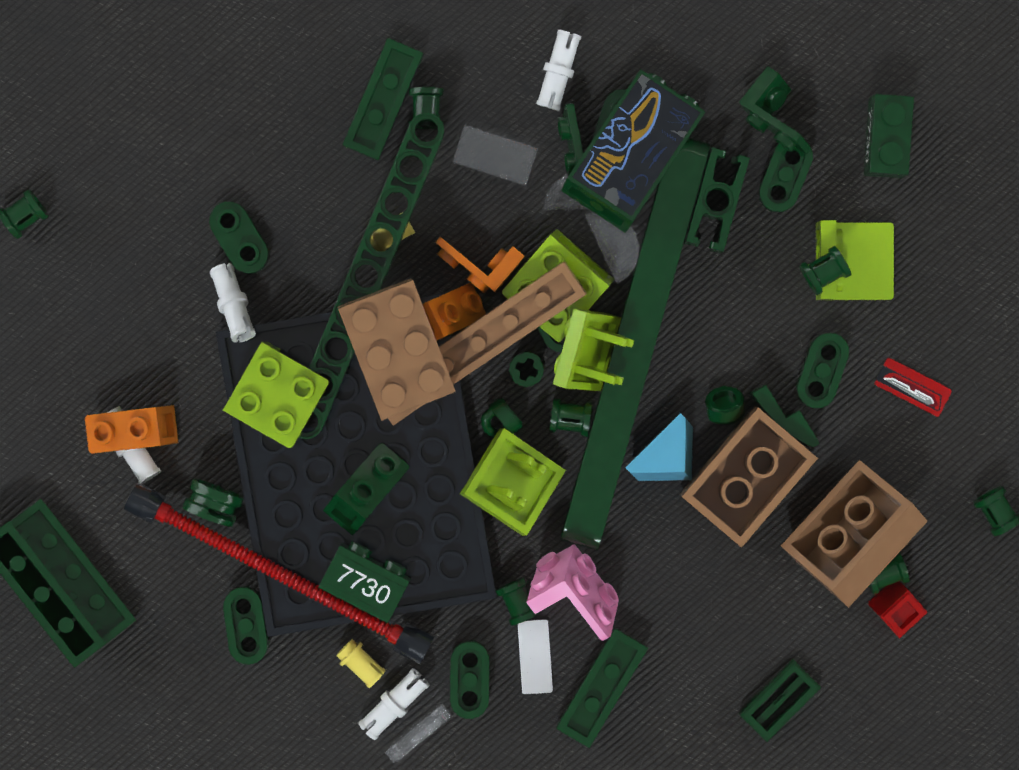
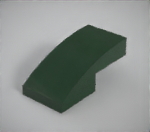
M762 385L750 392V395L760 409L797 441L812 448L820 444L800 410H794L785 416L766 385Z

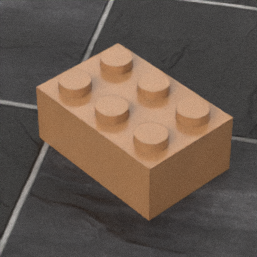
M411 278L337 306L381 421L456 392L418 291Z
M753 407L679 495L742 548L818 458L759 407Z
M859 460L786 539L781 547L849 608L927 523V520L912 502Z

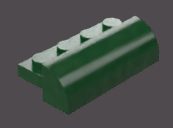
M42 499L0 528L1 576L74 668L136 621Z

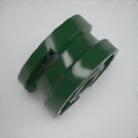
M193 479L190 485L192 494L190 498H185L182 508L211 522L233 527L236 520L233 514L237 507H241L244 498L235 492L220 488L218 485Z

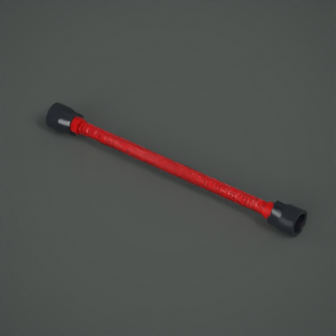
M140 482L132 490L124 510L151 524L156 519L161 523L169 522V525L173 524V527L178 526L179 530L182 529L187 534L191 533L192 537L200 538V541L204 540V543H209V546L213 545V548L218 547L217 550L219 551L222 549L223 553L226 552L231 557L235 556L236 560L244 561V564L248 563V566H253V569L257 568V571L261 570V573H266L271 578L275 577L276 581L279 579L280 583L288 584V587L292 586L293 590L297 589V592L301 591V594H305L307 597L310 596L315 601L319 600L320 604L323 602L324 606L328 605V608L336 609L337 613L341 612V615L345 614V617H349L351 620L354 619L359 624L363 623L364 627L372 628V631L376 630L377 634L380 632L381 636L385 635V638H388L387 641L395 645L393 651L421 664L434 636L406 623L405 627L396 623L395 625H389V622L385 623L375 616L318 588L319 585L315 586L314 582L310 583V580L306 581V578H302L300 575L297 576L292 571L288 572L287 568L284 570L283 566L279 567V564L271 563L270 559L266 560V557L262 558V555H258L256 552L253 553L248 548L244 549L243 545L240 546L235 541L231 542V539H227L226 536L218 535V532H214L212 529L209 530V527L205 528V525L200 526L199 522L196 523L191 518L187 519L186 515L178 514V511L174 512L172 506L164 502L166 496Z

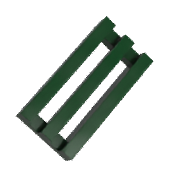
M792 659L739 712V715L768 742L821 687ZM795 672L798 676L754 719L751 715ZM805 682L808 687L765 730L761 725Z

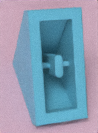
M680 413L625 468L638 481L692 480L693 426Z

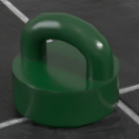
M723 386L712 390L706 396V412L711 422L718 425H728L736 423L744 417V397L738 389Z
M498 397L489 404L490 408L481 417V426L484 432L491 438H494L498 432V429L491 425V418L495 415L504 425L502 428H505L512 434L523 427V423L502 397Z

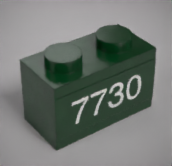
M875 94L869 98L863 176L903 178L909 175L914 97Z
M351 541L349 546L342 543L318 588L388 623L411 580L410 577L404 575L407 569L389 559H386L383 564L371 558L372 550L355 541Z

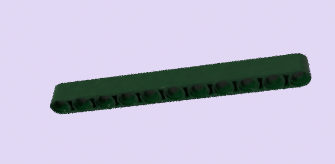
M688 138L658 183L617 332L619 335L633 339L634 344L632 348L616 344L613 346L607 372L624 377L622 385H613L603 382L560 538L562 541L595 550L599 548L709 153L710 144Z

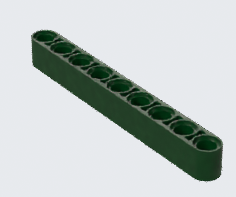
M432 113L418 114L409 124L309 369L318 374L328 375L332 380L333 388L329 394L322 395L313 411L318 419L317 427L312 431L303 430L299 438L310 439L322 431L355 354L337 306L381 290L439 151L445 132L440 118ZM422 121H432L438 127V135L431 142H422L416 136V127ZM407 157H417L423 163V171L417 178H406L401 173V163ZM393 193H402L408 200L406 211L400 215H393L386 209V200ZM378 229H387L392 234L393 243L386 251H377L371 244V236ZM363 265H371L377 271L378 279L372 287H362L356 280L357 270ZM338 337L346 342L348 351L343 359H333L328 355L326 346L331 338Z

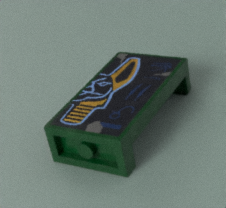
M640 69L567 177L561 191L626 233L697 127L705 111L699 108V104L690 96L679 95L667 87L666 82L658 75L653 73L647 74Z

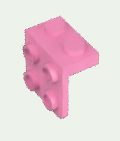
M575 544L558 554L550 552L542 557L536 564L537 568L530 584L531 588L526 601L532 611L536 614L567 596L602 641L611 637L619 599L615 589L609 583H604L596 573V567L592 559L587 554H582Z

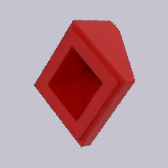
M900 582L885 586L868 602L872 610L899 639L928 613Z

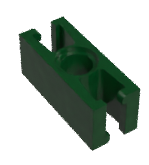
M712 147L709 150L684 243L699 247L700 240L695 235L702 216L718 219L720 226L717 242L711 241L709 248L711 249L710 251L722 253L726 246L750 158L742 155L732 157L731 164L738 165L731 186L722 182H715L713 176L716 160L720 157L725 158L726 151ZM718 190L726 196L727 205L724 210L713 211L708 207L706 197L710 191Z

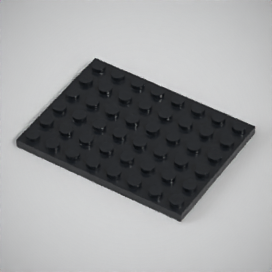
M445 293L423 296L420 299L423 304ZM332 312L253 325L256 334L252 339L245 342H240L239 340L237 343L233 342L230 330L216 332L227 401L261 342L273 344L281 349V353L309 368ZM452 334L437 340L438 346L452 338ZM334 337L328 341L326 350L330 357L338 360L346 356L348 347L343 339ZM354 354L324 428L313 438H298L292 448H287L230 415L253 553L256 552L258 555H262V558L266 557V560L270 559L271 563L275 562V565H280L279 567L283 566L284 570L287 568L288 572L292 571L293 574L296 573L297 576L300 575L302 578H306V581L310 580V583L314 582L316 586L320 585L339 546L342 543L349 546L351 541H355L372 550L371 558L383 564L386 559H389L407 569L404 575L410 577L411 580L392 616L497 598L482 508L460 494L475 469L460 380L454 384L456 392L424 404L395 425H392L388 418L381 421L356 354ZM321 373L319 375L329 380V385L323 394L327 395L332 391L333 383L328 375ZM314 412L303 430L312 431L317 427L318 419ZM380 443H383L409 465V469L352 536L323 510ZM261 570L257 571L268 637L355 622L354 619L351 620L349 617H345V614L337 613L336 609L332 610V607L324 606L323 602L320 604L319 600L315 601L314 598L311 599L310 596L307 597L305 594H301V591L293 590L292 586L288 587V584L280 583L279 579L276 581L275 577L271 578L270 575L267 576L266 573H261Z

